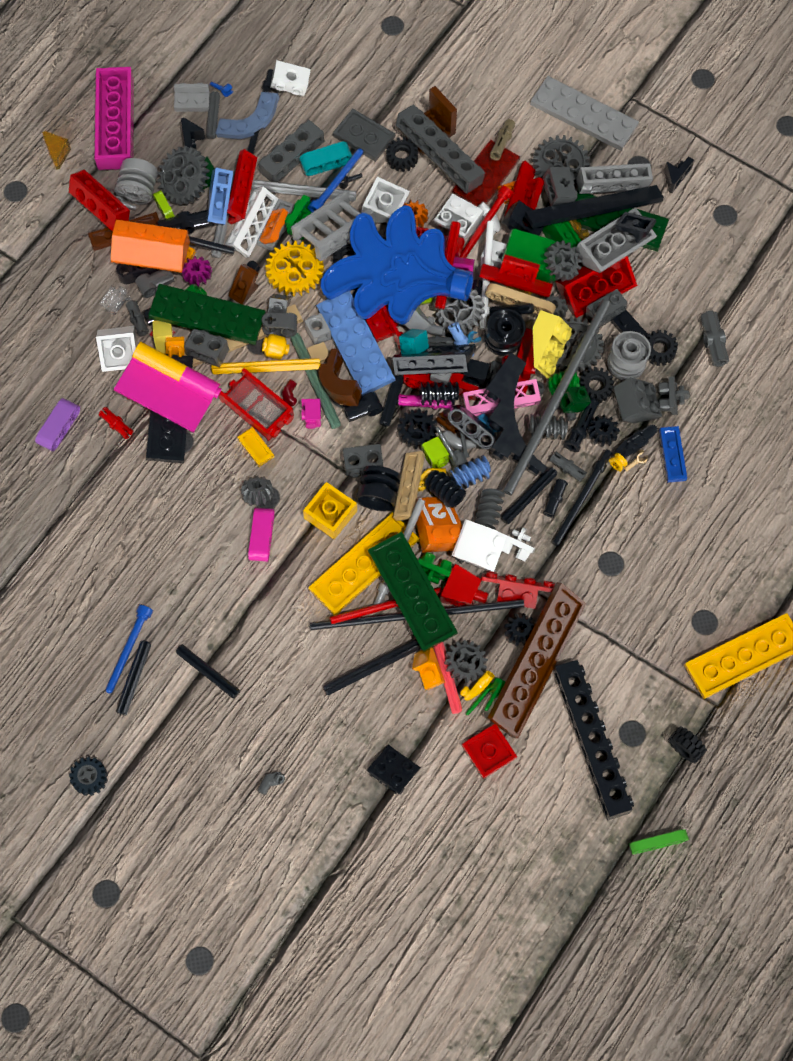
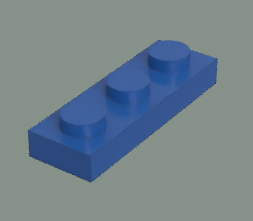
M679 426L660 428L659 433L667 482L686 481L687 472Z

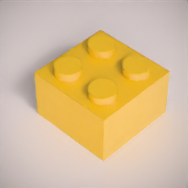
M326 482L303 510L304 519L335 540L356 514L357 503Z

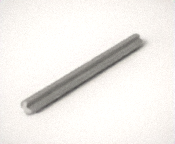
M253 180L251 187L252 190L265 187L268 191L300 196L304 194L309 197L318 198L326 190L325 187ZM335 189L328 199H334L347 191L349 193V201L354 202L356 200V191Z

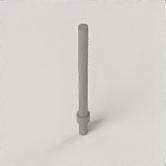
M417 500L403 534L407 542L425 504L424 500ZM384 580L377 589L379 592L373 605L382 603L385 595H388L390 591Z

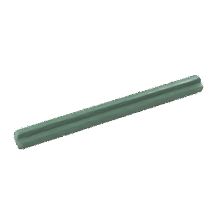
M297 333L291 337L299 359H311L300 334ZM305 370L317 398L320 399L322 409L331 428L336 429L340 427L341 422L320 381L317 370Z

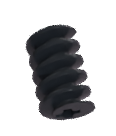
M420 382L419 397L422 405H425L426 400H428L429 405L432 406L433 400H435L437 406H439L441 400H443L444 405L447 406L448 400H450L452 406H454L459 398L458 382H455L454 387L451 382H448L447 386H445L444 382H440L439 387L436 382H433L432 386H430L429 382H425L424 387L422 382Z
M434 470L425 480V488L430 490L447 507H456L466 496V491L461 489V486L456 484L454 480H451L444 472Z

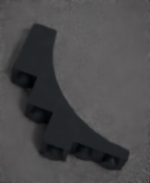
M510 353L484 393L490 401L494 403L497 401L499 403L487 422L490 423L489 426L497 432L499 430L502 431L490 451L500 461L502 459L506 461L509 455L513 457L512 460L518 464L526 444L519 432L515 419L514 399L516 386L526 362ZM533 454L527 465V470L535 476H541L547 469V466Z

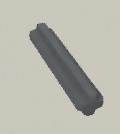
M219 92L210 93L206 131L208 139L216 138L220 101Z

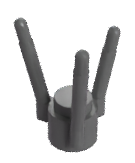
M436 427L444 443L443 445L449 453V460L452 466L459 468L462 464H467L466 458L470 456L467 451L464 433L460 431L463 452L460 449L453 451L440 428Z

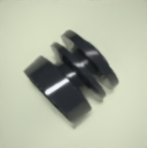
M371 465L362 469V477L360 478L362 485L358 487L356 502L371 510H393L396 504V492L399 490L401 475L383 466Z

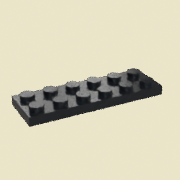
M172 354L171 358L193 369V356L182 355V357H179V355ZM151 410L146 460L184 464L187 429Z

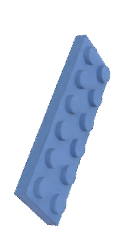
M350 290L334 299H327L316 305L331 331V336L353 379L357 380L362 389V397L396 381L365 319H362L356 312L354 298Z

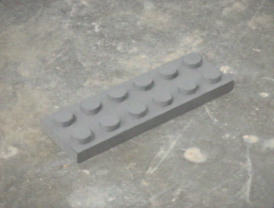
M547 76L530 102L531 106L620 151L623 150L639 125V121L550 76Z

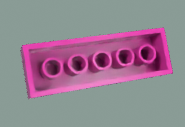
M131 67L96 68L95 161L98 170L120 169L123 160L134 158V77Z

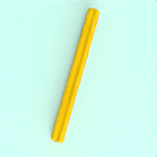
M319 358L231 362L222 363L220 368L211 365V371L213 374L242 373L243 368L247 369L250 373L319 369L321 361Z

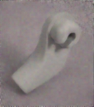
M449 430L443 432L450 447L455 450H463L461 438ZM465 439L467 449L477 447L474 441Z

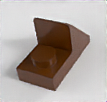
M242 264L228 296L244 305L259 286L255 283L259 273L246 264Z

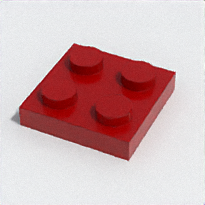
M493 724L462 744L463 749L483 779L517 759V755L496 724Z

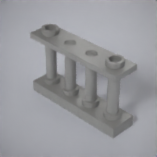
M345 191L291 226L293 240L297 241L302 237L306 238L315 246L316 258L319 261H323L350 242V230L354 219L347 222L337 214L342 210H346L356 218L361 213L350 205L349 193ZM369 208L363 212L369 214L375 222L374 211ZM331 218L341 228L333 231L324 222ZM318 228L327 237L319 240L310 232Z

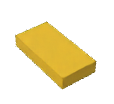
M253 427L237 437L258 467L274 458L272 451Z

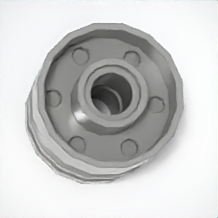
M138 158L123 160L115 186L116 195L132 204L141 205L149 203L152 199L153 186L158 175L157 168L148 161Z
M626 331L617 335L613 340L607 360L608 369L612 375L621 380H627L630 377L635 379L640 377L645 370L650 356V342L645 336L634 331Z

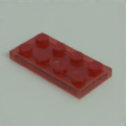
M490 140L474 161L485 172L482 184L467 194L456 185L452 190V194L477 207L481 202L488 204L497 192L498 186L503 184L520 161V156L505 148L501 158L493 160L490 157V152L495 142Z

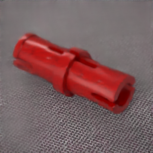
M108 407L103 408L105 413L102 410L99 412V416L109 424V427L112 430H116L124 439L129 438L127 433L130 436L133 434V430L123 422V419L120 416H116Z

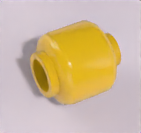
M269 334L268 337H264L261 351L264 352L266 357L281 360L284 355H288L290 345L287 344L284 336Z

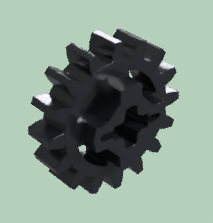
M418 408L417 412L411 409V414L405 412L404 418L399 419L400 424L397 425V430H399L398 437H402V443L407 441L408 447L412 444L415 445V449L418 448V445L422 447L423 443L436 437L435 433H438L436 430L437 420L433 421L434 415L428 416L427 410L421 413L420 408ZM428 426H430V432H429V433H427V430H426V429H428Z

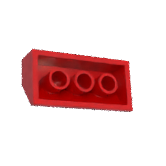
M628 256L601 273L584 266L578 270L579 274L573 279L565 280L564 282L561 279L555 281L561 299H566V305L574 318L585 314L588 305L618 289L623 294L637 286Z

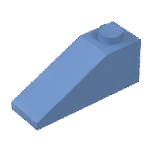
M221 168L212 170L207 222L222 225L226 223L233 171Z

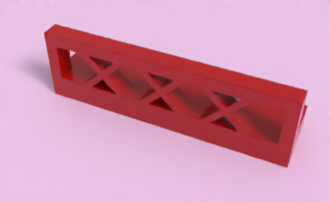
M245 149L239 152L227 209L229 214L227 222L231 225L245 219L258 158Z

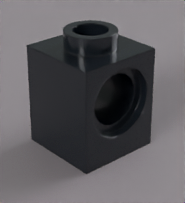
M470 359L468 372H461V374H464L463 382L484 388L490 364Z

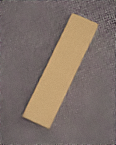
M423 451L405 454L393 515L396 521L410 519L416 505L425 458Z

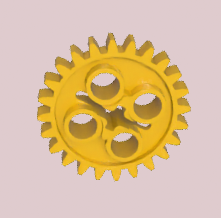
M296 240L293 245L287 241V246L281 243L280 250L275 247V254L269 253L270 258L266 259L268 265H265L266 277L269 284L273 283V289L278 287L279 293L285 290L286 295L292 292L293 297H295L296 292H299L302 296L304 290L309 293L310 287L315 290V283L320 284L319 278L323 277L324 263L316 258L315 248L311 250V244L305 247L304 241L300 245H297Z

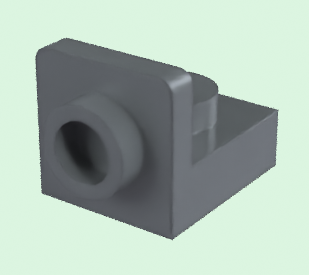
M273 294L269 299L268 313H287V307L291 303V296Z

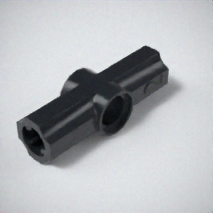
M208 210L195 213L183 211L178 213L176 217L157 221L158 226L188 230V235L192 234L195 229L214 225L212 222H207Z

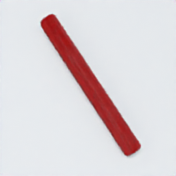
M456 221L451 222L445 251L446 260L452 266L461 225L460 222ZM437 296L435 303L437 309H445L447 296Z

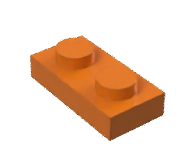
M284 208L272 211L259 241L263 244L275 242L279 238V232L285 224L288 211Z

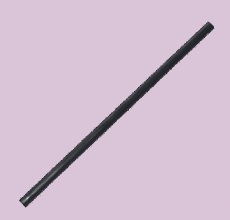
M524 599L448 607L445 610L448 615L519 608L524 607ZM402 613L358 617L331 624L330 621L310 623V630L402 621L405 618Z

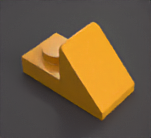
M433 648L425 652L421 650L414 654L412 669L419 671L425 690H430L445 683Z

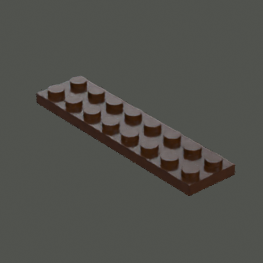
M556 583L487 717L499 728L516 739L519 738L586 606V603L563 583Z

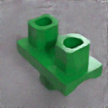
M426 552L422 559L419 558L418 561L430 583L439 584L440 580L447 582L451 574L452 562L443 559L440 567L433 564L436 556Z

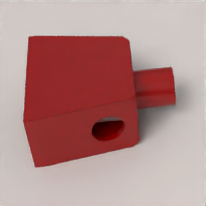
M455 564L442 591L440 601L454 606L473 605L474 601L484 604L488 599L489 593L479 590L482 583L480 578Z

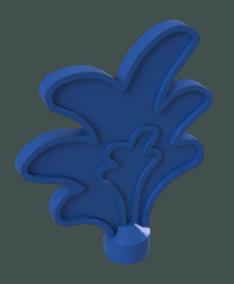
M405 205L398 208L389 218L386 228V240L378 233L375 222L369 214H359L354 219L350 230V242L356 255L343 258L328 268L321 279L322 292L328 299H334L349 290L360 287L355 294L354 306L362 319L371 318L382 307L389 304L388 311L391 318L399 324H406L416 308L431 297L448 296L467 301L472 290L473 272L456 269L446 260L445 237L441 230L429 229L419 239L414 212L410 206Z

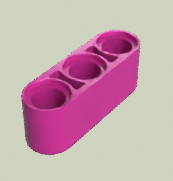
M258 507L254 509L248 554L249 560L269 561L274 509Z

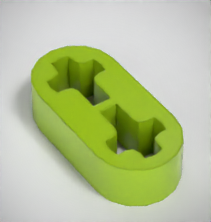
M160 190L153 193V198L164 219L175 217L163 192Z

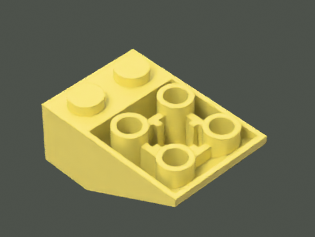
M540 310L533 326L534 367L549 379L556 370L558 359L563 355L564 346L571 337L572 328L561 317Z

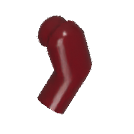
M290 379L281 395L283 400L293 407L297 403V398L293 394L297 383Z

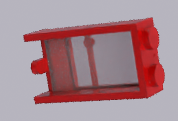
M243 368V377L237 382L233 379L229 383L230 389L226 393L220 392V401L230 407L269 441L272 437L275 438L279 435L281 428L285 424L288 425L292 422L294 418L293 408L247 369Z

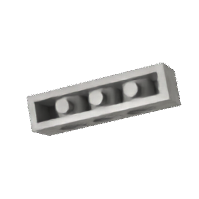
M650 163L581 167L576 180L579 194L629 191L649 187L653 176Z

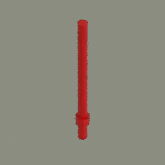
M441 587L434 589L437 596L442 594L443 590ZM395 600L331 616L329 619L331 624L395 608L398 605Z

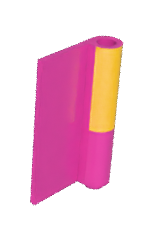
M143 342L137 345L130 363L114 387V391L193 433L212 400L219 397L222 389L219 388L220 383Z

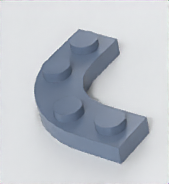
M261 92L256 110L245 119H220L216 130L217 137L243 139L253 136L262 127H267L274 117L280 98L278 93Z

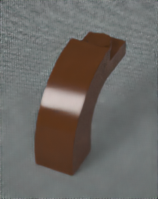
M331 349L329 356H327L326 364H320V381L329 397L335 402L346 406H358L362 389L357 380L339 378L344 359L338 349Z

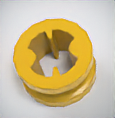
M615 453L613 455L614 458L611 457L609 459V463L615 470L621 472L628 463L621 454Z

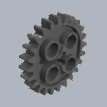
M556 135V139L553 140L550 136L548 142L543 140L542 145L539 144L534 152L532 160L534 162L533 169H536L534 174L539 175L543 179L549 167H569L570 173L573 176V184L577 185L576 177L581 167H590V163H588L590 157L587 156L588 150L582 151L584 145L578 146L579 140L572 142V137L566 140L565 135H563L562 139Z
M179 146L178 151L172 149V155L167 153L168 159H162L164 165H159L162 171L158 172V175L161 176V178L157 179V182L161 183L158 188L162 189L165 198L170 202L188 205L189 201L194 202V197L200 198L199 192L204 193L202 187L208 186L205 180L210 179V177L206 176V173L210 172V170L205 168L208 165L204 161L206 157L202 156L201 152L187 146H184V148Z
M571 317L570 321L567 322L563 318L572 328L571 333L574 335L566 342L564 346L566 350L556 364V368L560 366V372L567 369L589 327L588 319L581 322L580 317H578L577 321H574L573 317ZM599 328L576 373H578V370L584 373L585 368H591V364L597 365L596 359L601 360L600 353L604 352L602 347L604 346V341L601 340L603 339L602 334H598Z

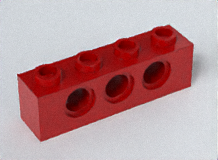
M86 170L70 175L68 192L111 231L114 229L116 220L129 221L130 209Z

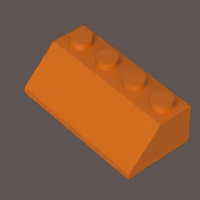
M116 220L112 233L111 262L182 273L190 244L188 230Z

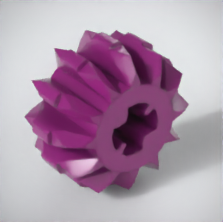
M194 255L192 260L187 258V263H184L181 274L186 283L189 282L190 285L197 284L199 287L200 283L206 285V280H211L212 267L208 260L204 261L202 256L197 259Z

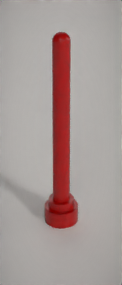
M504 185L500 187L497 200L461 252L460 258L468 256L487 228V221H491L503 202L511 198L513 192Z

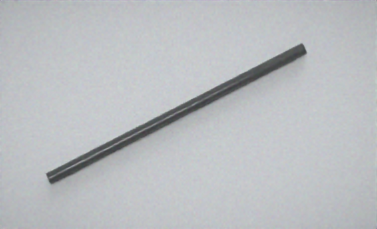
M603 299L504 489L506 494L512 495L611 304L608 300Z

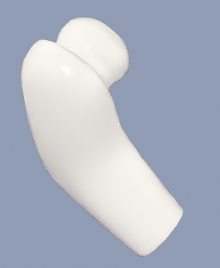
M481 202L478 206L483 210L485 218L491 208L484 202ZM496 214L491 220L494 221V234L500 231V223Z

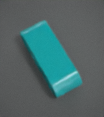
M342 141L304 153L299 160L305 174L313 176L345 166L352 157L347 142Z

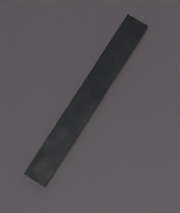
M654 185L526 211L525 216L531 227L537 228L663 202L664 196L658 186Z

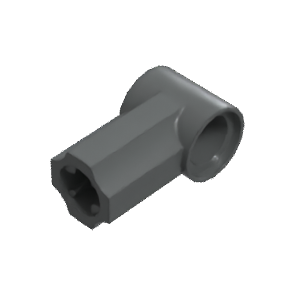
M159 270L151 275L147 273L142 274L135 280L144 298L154 296L159 283L168 285L175 282L171 271Z

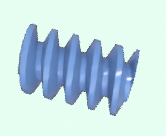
M482 455L481 460L476 458L474 463L469 461L467 466L462 464L460 469L455 467L454 472L448 470L451 480H454L462 489V484L469 488V481L475 485L476 478L482 482L483 475L489 479L491 468L486 457Z

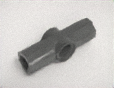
M713 310L706 311L700 316L704 330V344L709 349L712 365L721 367L729 362L725 346V332L720 327L717 312Z

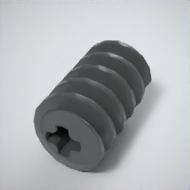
M530 414L529 432H531V436L541 419L540 414H537L535 419L533 414ZM553 415L544 432L547 439L550 438L551 434H553L554 439H557L559 434L562 440L565 439L568 417L564 422L563 416H560L557 421Z
M493 488L485 489L481 492L475 523L496 530L493 525H498L499 521L494 518H500L501 516L496 511H502V507L497 504H503L504 500L500 497H505L504 492Z

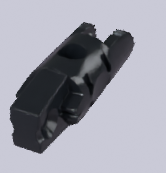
M650 424V426L648 425L642 431L637 430L632 436L625 439L614 452L621 454L624 458L635 454L640 448L646 446L649 443V439L657 433V426Z

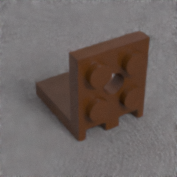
M433 86L429 89V110L424 112V114L450 138L456 134L457 109L436 86ZM418 147V151L422 155H425V153Z

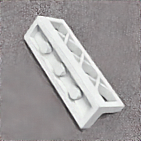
M265 187L254 189L249 198L245 219L236 222L225 245L234 247L243 256L248 258L278 198ZM266 196L272 201L269 207H265L264 199ZM262 210L263 219L258 222L257 212ZM250 225L255 226L256 233L254 236L250 235ZM245 239H247L248 243L247 250L240 246Z

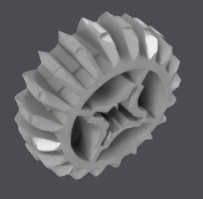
M472 289L469 299L472 300L473 307L466 305L467 302L447 296L445 309H437L436 316L439 318L438 322L443 324L442 326L446 329L452 323L459 322V326L464 334H466L467 329L473 331V325L479 326L477 320H483V317L480 315L485 313V310L482 309L485 306L482 301L483 298L481 295H478L477 290ZM448 312L454 315L455 322L449 320Z

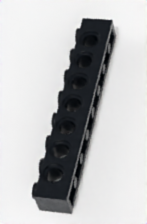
M578 660L555 666L553 671L607 821L630 814L633 810L632 807H634L631 795L626 793L625 788L627 784L625 778L619 774L618 769H620L617 757L612 755L611 750H613L611 740L605 736L604 731H606L604 721L598 717L599 708L597 702H593L591 698L592 689L590 684L586 683L584 679L586 673L583 665H579ZM576 680L579 686L573 687L569 684V681ZM582 698L586 704L578 705L575 700ZM588 716L592 719V723L586 724L582 718ZM596 735L599 738V742L594 743L590 741L589 736ZM596 754H604L606 761L601 762L597 760ZM603 773H611L613 780H605ZM610 792H618L620 795V799H612L610 796Z

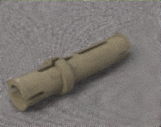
M507 119L503 128L498 132L497 141L490 152V157L493 160L501 158L507 142L512 137L515 122L511 119Z

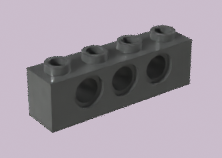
M310 120L302 123L293 134H289L280 145L275 146L270 154L261 158L259 162L260 173L271 182H279L301 163L299 160L301 155L316 150L325 142L324 132Z

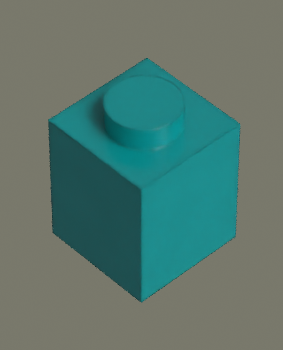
M410 329L399 336L401 354H420L429 348L427 330Z

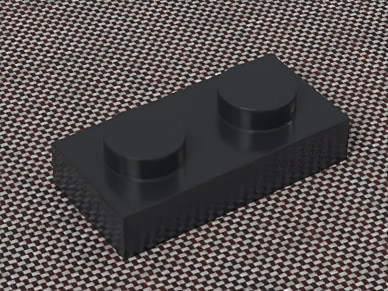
M627 310L612 319L611 323L620 333L634 331L646 338L649 335Z

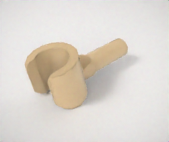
M643 449L639 450L636 454L637 458L624 468L626 472L638 463H646L648 455L644 458L639 457L644 453Z

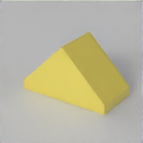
M158 320L152 321L156 350L166 354L165 337H174L172 324Z

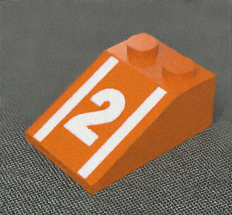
M437 497L417 498V500L425 501L416 522L422 553L453 551L462 529V523L454 507H447Z

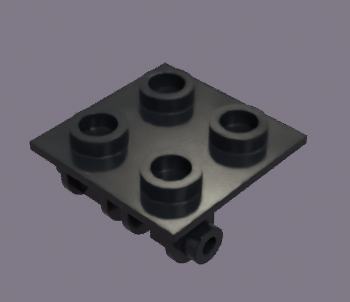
M388 745L369 766L367 771L371 777L373 776L378 781L380 780V784L385 783V787L389 786V789L394 791V794L398 793L401 795L405 790V786L421 767Z

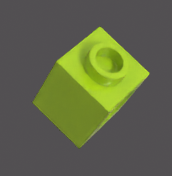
M439 436L422 444V451L431 468H442L449 462V453Z

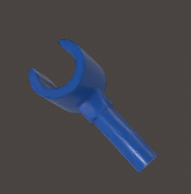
M210 82V86L219 89L225 97L233 93L231 90L232 86L229 83L223 87Z

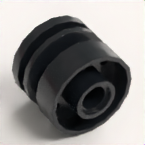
M508 308L493 312L488 319L484 334V342L488 350L499 356H509L510 353H515L520 348L526 329L522 316L515 310Z

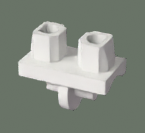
M523 527L521 532L515 529L512 532V535L518 537L517 540L507 536L502 551L509 554L513 545L520 547L516 558L526 561L536 548L522 542V540L527 542L531 540V537L525 534L527 529Z

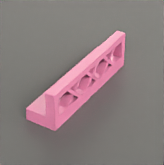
M536 379L517 383L516 387H521V389L516 388L515 390L517 395L514 399V409L540 403L541 399ZM533 384L535 394L526 395L522 392L525 386ZM486 389L463 393L465 408L475 416H480L483 413L485 415L491 414L499 404L497 401L494 403L485 399L486 394L484 392ZM475 395L481 399L478 405H469V396Z

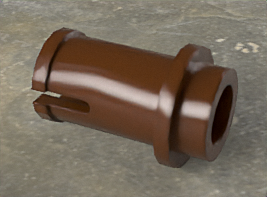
M441 412L439 414L441 418L438 416L436 418L437 423L452 433H457L459 429L450 423L448 416L444 412Z

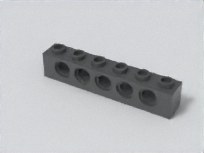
M413 104L398 113L396 126L466 194L482 184L485 175L483 169L469 155L465 154L445 132H442L421 109H418Z

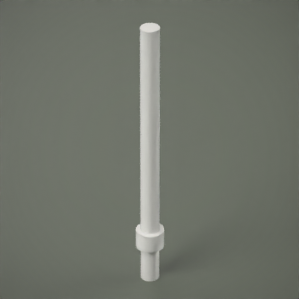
M487 221L484 264L490 266L492 261L494 221ZM484 278L481 297L485 304L482 308L485 310V313L480 314L483 317V320L479 322V329L486 330L487 316H489L490 307H488L489 298L485 295L490 280Z

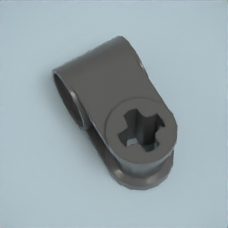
M269 312L263 315L262 330L267 336L269 334L293 337L297 334L296 314Z

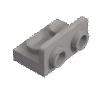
M174 84L175 112L209 111V84Z

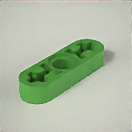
M686 829L635 841L630 843L629 846L632 855L680 844L688 841L689 838Z

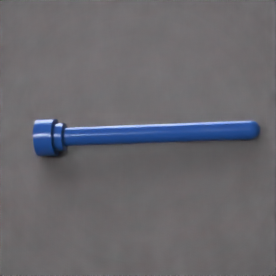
M362 149L356 150L319 199L312 200L308 205L311 213L324 205L325 201L362 156Z
M139 605L136 610L137 620L106 687V692L109 694L113 692L144 621L151 618L153 610L147 606Z

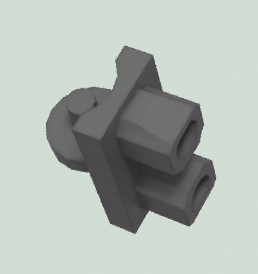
M669 377V381L659 383L660 394H669V398L659 400L661 411H671L672 415H678V400L680 405L685 404V400L690 398V392L684 390V386H679L677 391L675 377Z

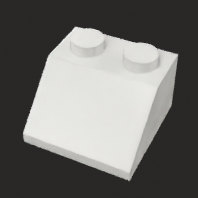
M377 177L362 206L361 213L370 208L374 211L376 223L388 222L391 215L404 205L410 191Z
M128 326L98 330L96 339L102 372L126 369L137 347L135 327Z
M465 520L452 556L480 569L494 572L507 535L492 528Z

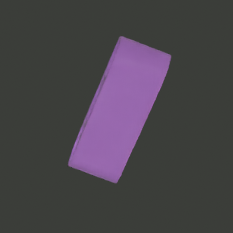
M65 398L60 399L38 432L35 442L51 451H55L79 415L80 406Z

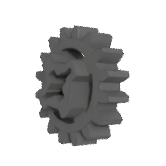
M557 241L547 248L548 251L544 253L547 257L544 262L548 263L546 270L550 269V275L555 274L556 280L561 278L562 282L565 280L569 281L579 274L578 270L582 267L578 264L582 260L578 259L580 253H575L576 247L571 248L570 242L565 244L564 241Z
M464 640L462 645L457 641L455 647L450 646L449 652L445 654V657L448 659L444 661V664L449 665L446 671H452L451 678L457 676L458 682L464 679L465 683H468L470 678L475 682L477 676L481 677L484 674L482 671L486 670L487 666L484 664H486L488 659L483 658L486 652L479 651L480 645L474 647V641L467 644V641ZM456 653L457 660L454 662V654ZM478 661V667L475 670V663Z

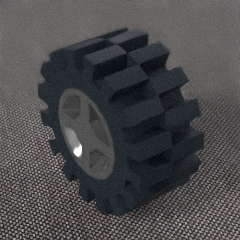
M81 758L80 762L76 761L74 763L75 766L71 767L70 770L72 772L69 773L70 783L78 793H82L85 796L88 794L93 796L96 792L100 793L101 788H105L104 784L108 781V773L104 765L96 758Z

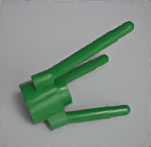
M495 678L493 683L487 686L485 691L468 709L466 715L468 716L490 692L491 697L485 707V711H488L494 699L498 698L505 681Z

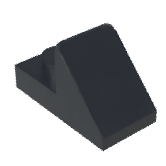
M183 117L181 118L185 146L197 149L195 141L206 139L204 129Z
M688 156L677 167L666 162L664 173L668 190L671 194L692 170L694 159Z
M624 212L616 227L617 230L632 233L636 243H638L648 235L657 221L653 218Z

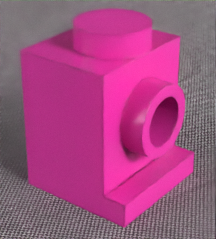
M301 399L302 420H305L306 428L314 429L321 427L320 399Z

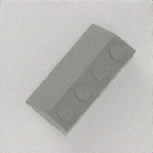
M636 207L628 212L641 215ZM619 217L579 242L575 253H580L578 258L582 260L584 266L601 273L655 239L657 235L651 229L646 237L636 243L632 233L617 230L616 224L621 218Z

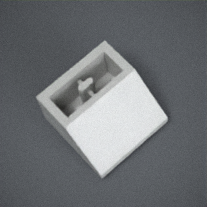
M452 194L434 219V222L450 230L452 221L460 222L459 236L465 239L473 235L483 221V210Z

